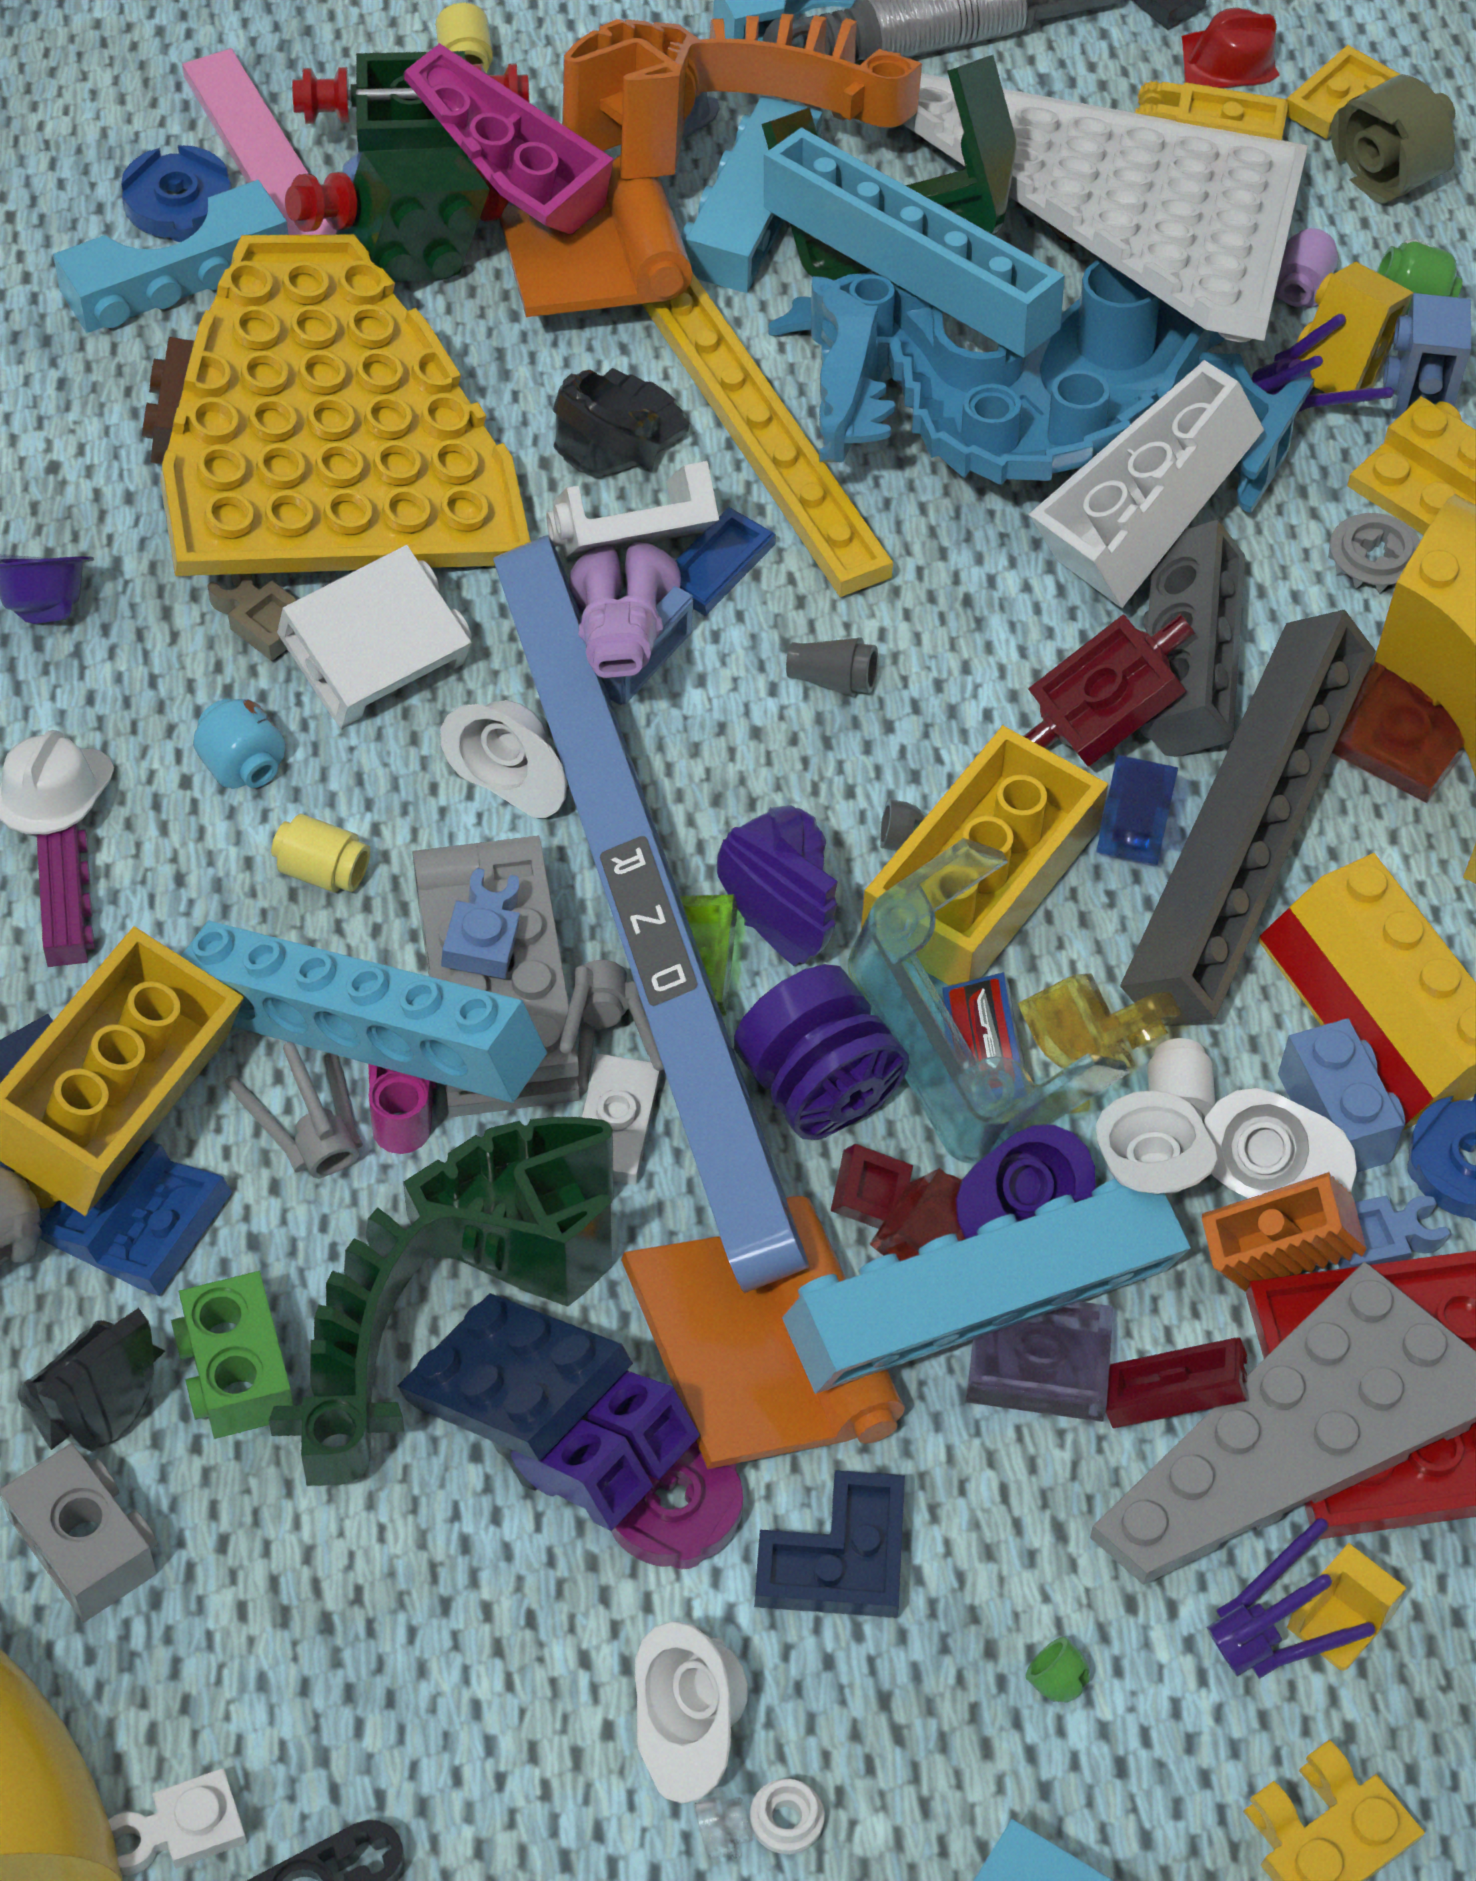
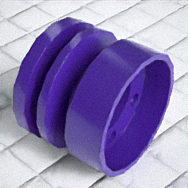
M823 964L804 969L781 981L758 999L744 1015L734 1034L735 1052L754 1078L765 1089H771V1101L785 1115V1120L801 1139L820 1140L870 1115L883 1105L899 1087L908 1071L909 1054L900 1042L891 1035L890 1029L878 1015H871V1004L841 966Z

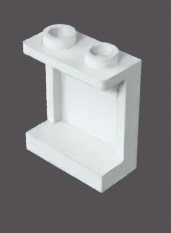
M708 461L684 465L666 481L671 505L607 517L586 518L579 486L566 487L553 501V511L546 513L548 533L554 546H562L564 558L568 559L583 556L592 548L603 545L611 546L616 550L629 547V545L635 542L653 543L701 534L719 521Z
M408 545L302 597L282 609L277 634L341 729L361 719L366 705L446 663H449L455 669L464 664L472 642L471 632L466 620L458 610L449 609L438 592L439 585L433 570L425 561L421 560L418 562Z

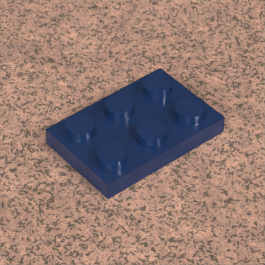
M489 1293L481 1302L468 1310L464 1319L434 1349L427 1352L419 1360L417 1366L397 1387L406 1401L415 1408L540 1462L626 1372L633 1362L623 1345L619 1342Z

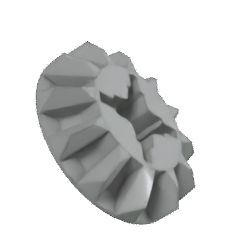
M1362 513L1345 519L1335 528L1330 539L1328 558L1336 563V575H1349L1353 578L1355 589L1363 583L1373 584L1380 594L1387 585H1396L1397 580L1421 540L1409 525L1395 517L1380 513ZM1381 542H1384V556H1380L1376 561L1367 560V552H1371Z

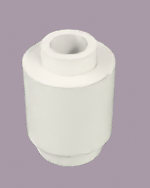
M1175 1038L1162 1042L1155 1048L1153 1057L1147 1066L1149 1091L1156 1090L1172 1093L1188 1101L1198 1112L1204 1123L1206 1115L1215 1105L1212 1060L1205 1054L1204 1047L1194 1040Z

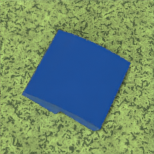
M146 1140L86 1216L61 1200L57 1201L40 1224L42 1229L40 1239L140 1290L160 1296L227 1201L232 1191L223 1176L171 1161L161 1144Z

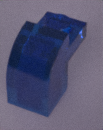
M1117 755L1108 799L1106 800L1097 853L1158 865L1178 767Z

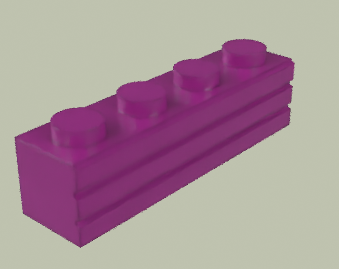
M76 823L66 830L50 834H37L42 941L47 967L88 963L87 950L95 949L92 925H85V917L93 916L90 893L83 894V885L90 884L88 861H81V853H88L86 829L79 830Z

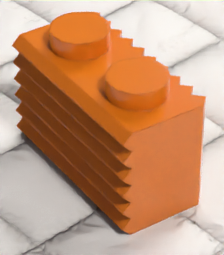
M1330 1172L1202 1214V1222L1213 1268L1244 1292H1247L1250 1281L1289 1276L1290 1273L1299 1275L1302 1270L1312 1273L1315 1266L1324 1269L1328 1261L1337 1265L1341 1257L1350 1261L1354 1253L1362 1257L1367 1249L1351 1192L1347 1191V1188H1344L1338 1180H1335L1334 1176H1331Z

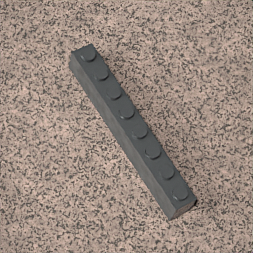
M1345 609L1285 624L1120 984L1123 991L1153 1024L1168 1026L1215 1019L1376 652Z

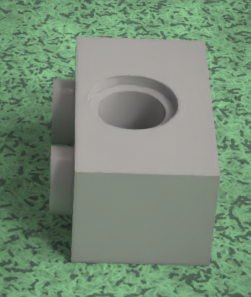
M70 1443L0 1488V1496L10 1522L80 1619L85 1623L157 1575L151 1550L158 1546V1542L149 1525L137 1510H133L125 1515L113 1497L119 1494V1489L103 1463L98 1458L87 1463L74 1444ZM95 1522L100 1524L97 1530L88 1536L73 1537L69 1535L71 1530L81 1523Z

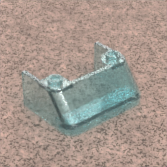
M963 838L877 898L849 954L848 974L871 1004V1015H878L890 1029L891 1035L900 1042L909 1054V1065L905 1078L945 1150L950 1156L960 1162L976 1164L1013 1134L1032 1125L1052 1124L1129 1074L1130 1070L1123 1060L1088 1053L1035 1087L1025 1068L1013 1059L993 1056L977 1063L916 955V952L922 949L933 935L935 929L934 912L1008 862L1002 851Z

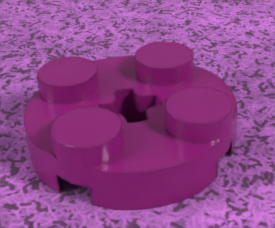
M695 1441L659 1480L647 1475L653 1487L611 1531L616 1542L635 1558L661 1567L673 1566L678 1569H691L698 1566L704 1559L717 1554L734 1536L742 1516L743 1489L741 1480L736 1472L737 1465L732 1464L707 1469ZM676 1484L686 1487L685 1500L688 1505L683 1508H675L673 1510L663 1508L661 1506V1499L658 1495L654 1494L659 1488L671 1491Z

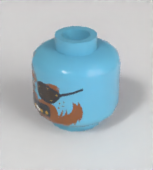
M223 699L210 705L198 720L193 741L198 757L216 781L230 789L240 788L245 785L250 788H258L270 782L278 771V766L284 757L286 745L281 732L261 706L249 699Z

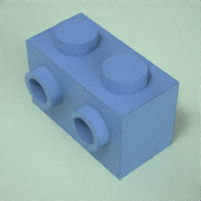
M1414 293L1408 316H1398L1393 341V349L1398 350L1397 356H1387L1383 375V387H1391L1394 390L1392 419H1397L1421 396L1433 404L1444 401L1455 406L1471 351V299Z
M1349 1018L1289 1035L1278 1076L1290 1100L1326 1117L1344 1131L1355 1151L1357 1172L1391 1163L1401 1132L1405 1127V1115L1397 1096L1392 1092L1387 1093L1377 1074V1061L1370 1044L1366 1040L1359 1039Z

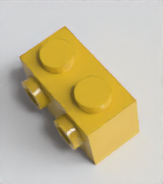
M1354 262L1336 273H1329L1321 282L1315 295L1314 302L1319 305L1315 317L1303 329L1297 342L1337 314H1343L1346 317V321L1329 336L1298 357V360L1301 361L1308 360L1316 355L1322 357V365L1310 372L1311 378L1314 379L1313 386L1325 393L1373 388L1393 344L1397 318L1399 315H1405L1414 292L1358 262Z

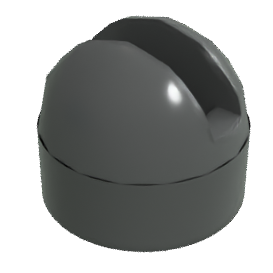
M889 799L885 805L881 820L880 848L898 851L913 833L914 824H920L924 820V813L916 805Z

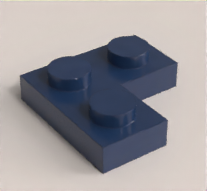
M835 1470L830 1535L760 1529L754 1607L897 1618L905 1475Z

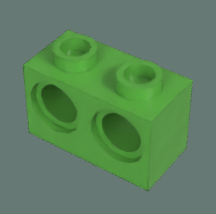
M260 1270L179 1290L184 1316L172 1319L171 1323L180 1360L194 1357L198 1376L185 1379L194 1419L209 1417L214 1439L268 1426L273 1407L293 1405V1399ZM221 1323H233L237 1325L235 1328L225 1333H213L209 1331L211 1328ZM244 1381L253 1384L249 1389L241 1393H227L223 1391L227 1386L235 1382Z

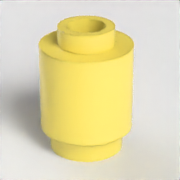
M456 3L444 8L437 16L435 23L438 44H442L451 51H465V60L472 65L482 64L487 73L493 60L487 15L480 7L470 3Z
M298 814L291 823L284 821L280 825L273 839L271 854L277 858V869L280 873L333 893H337L340 888L353 892L361 883L370 859V846L359 842V837L356 833L304 814Z

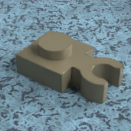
M231 574L232 583L237 587L233 590L222 589L215 582H210L207 585L210 603L217 611L228 614L230 629L270 661L287 650L277 634L283 607L297 601L296 598L272 580L259 590L254 586L251 574Z

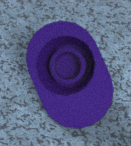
M0 554L1 602L6 609L14 611V613L28 623L40 624L66 620L71 613L72 605L78 602L81 595L83 564L93 561L94 557L42 558Z
M1032 1125L1013 1134L978 1161L962 1179L956 1198L957 1221L965 1239L977 1236V1230L981 1226L1004 1215L1014 1214L1017 1222L1036 1216V1209L1061 1196L1072 1195L1074 1202L1092 1197L1091 1193L1096 1187L1095 1165L1087 1146L1073 1132L1056 1125Z

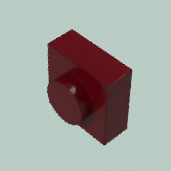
M856 1143L843 1150L830 1211L877 1229L893 1231L900 1228L913 1165Z

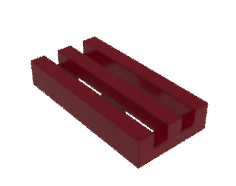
M1230 1338L1108 1365L1105 1412L1112 1428L1247 1401V1391L1243 1384L1247 1382V1372L1244 1364H1247V1352L1241 1338Z

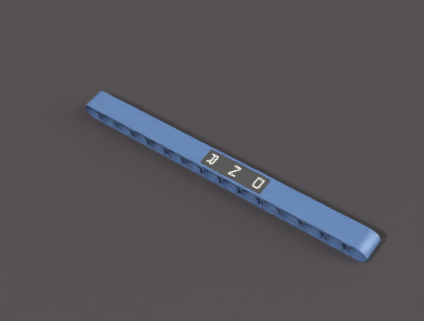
M545 535L493 557L494 564L726 1255L742 1291L747 1293L809 1268L808 1260L604 679L598 676L590 666L586 656V643L578 635L582 617L569 588L567 574L553 541L549 535Z

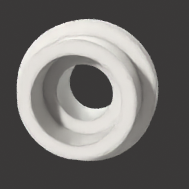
M794 1779L772 1781L762 1787L752 1801L750 1809L751 1829L757 1840L773 1852L780 1854L802 1852L812 1846L822 1832L824 1824L822 1801L810 1786ZM782 1807H790L799 1813L801 1821L797 1826L785 1829L774 1822L773 1814Z

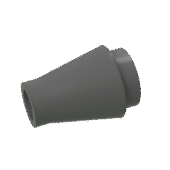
M862 637L812 643L792 642L790 644L786 659L788 678L801 679L851 697H856L857 692L871 693L874 689L878 672V649L876 645L865 644Z

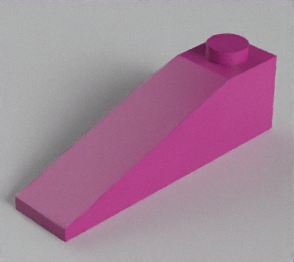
M440 43L405 70L404 80L502 197L542 224L571 235L605 206L614 158Z

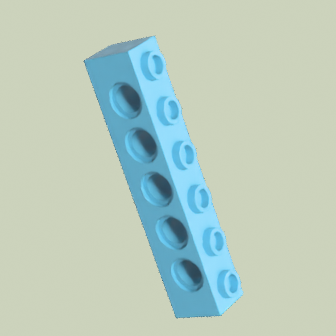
M209 920L181 955L192 964L244 996L232 1027L293 1042L294 1044L514 1103L547 1054L524 1002L520 999Z

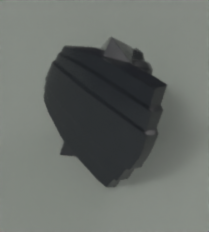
M611 368L603 376L598 375L592 370H583L579 374L571 373L564 379L563 385L560 386L552 408L553 412L556 413L554 449L575 469L594 477L612 474L638 464L653 470L656 454L685 435L690 426V423L684 418V411L676 405L675 398L666 390L651 381L645 382L633 374L626 375L614 368Z
M139 1307L115 1324L105 1320H98L93 1323L90 1329L83 1331L44 1369L21 1384L18 1391L20 1405L26 1409L27 1414L51 1450L67 1439L69 1442L93 1452L98 1447L102 1448L109 1442L115 1441L132 1426L147 1400L154 1374V1362L165 1350L153 1345L149 1321Z

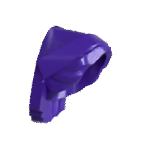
M788 805L770 807L767 813L752 819L740 827L732 828L726 839L722 841L717 854L716 865L718 878L744 917V925L754 928L784 959L793 966H796L800 962L804 964L822 952L832 938L836 925L834 914L837 907L835 893L838 881L823 871L826 839L823 832L816 825L815 817L800 808Z

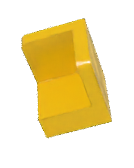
M1350 1543L1342 1549L1320 1574H1327L1331 1577V1586L1294 1611L1287 1625L1291 1632L1301 1640L1306 1641L1344 1628L1347 1629L1366 1622L1372 1623L1375 1626V1633L1371 1637L1320 1653L1321 1656L1342 1671L1347 1670L1395 1615L1406 1590L1403 1584Z

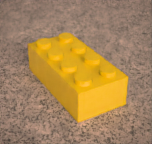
M1002 725L864 890L860 934L949 986L981 978L1100 829L1109 784Z
M133 926L0 1083V1162L86 1216L226 1041L244 996Z

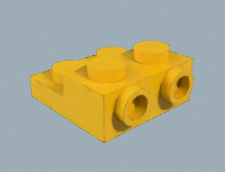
M1421 396L1388 426L1384 443L1350 474L1347 487L1424 535L1435 516L1452 495L1456 494L1476 505V430L1462 422L1459 411L1450 403L1441 401L1433 404Z

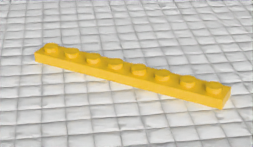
M694 273L686 291L677 298L667 301L643 303V307L839 597L892 578L893 561L826 464L819 462V454Z

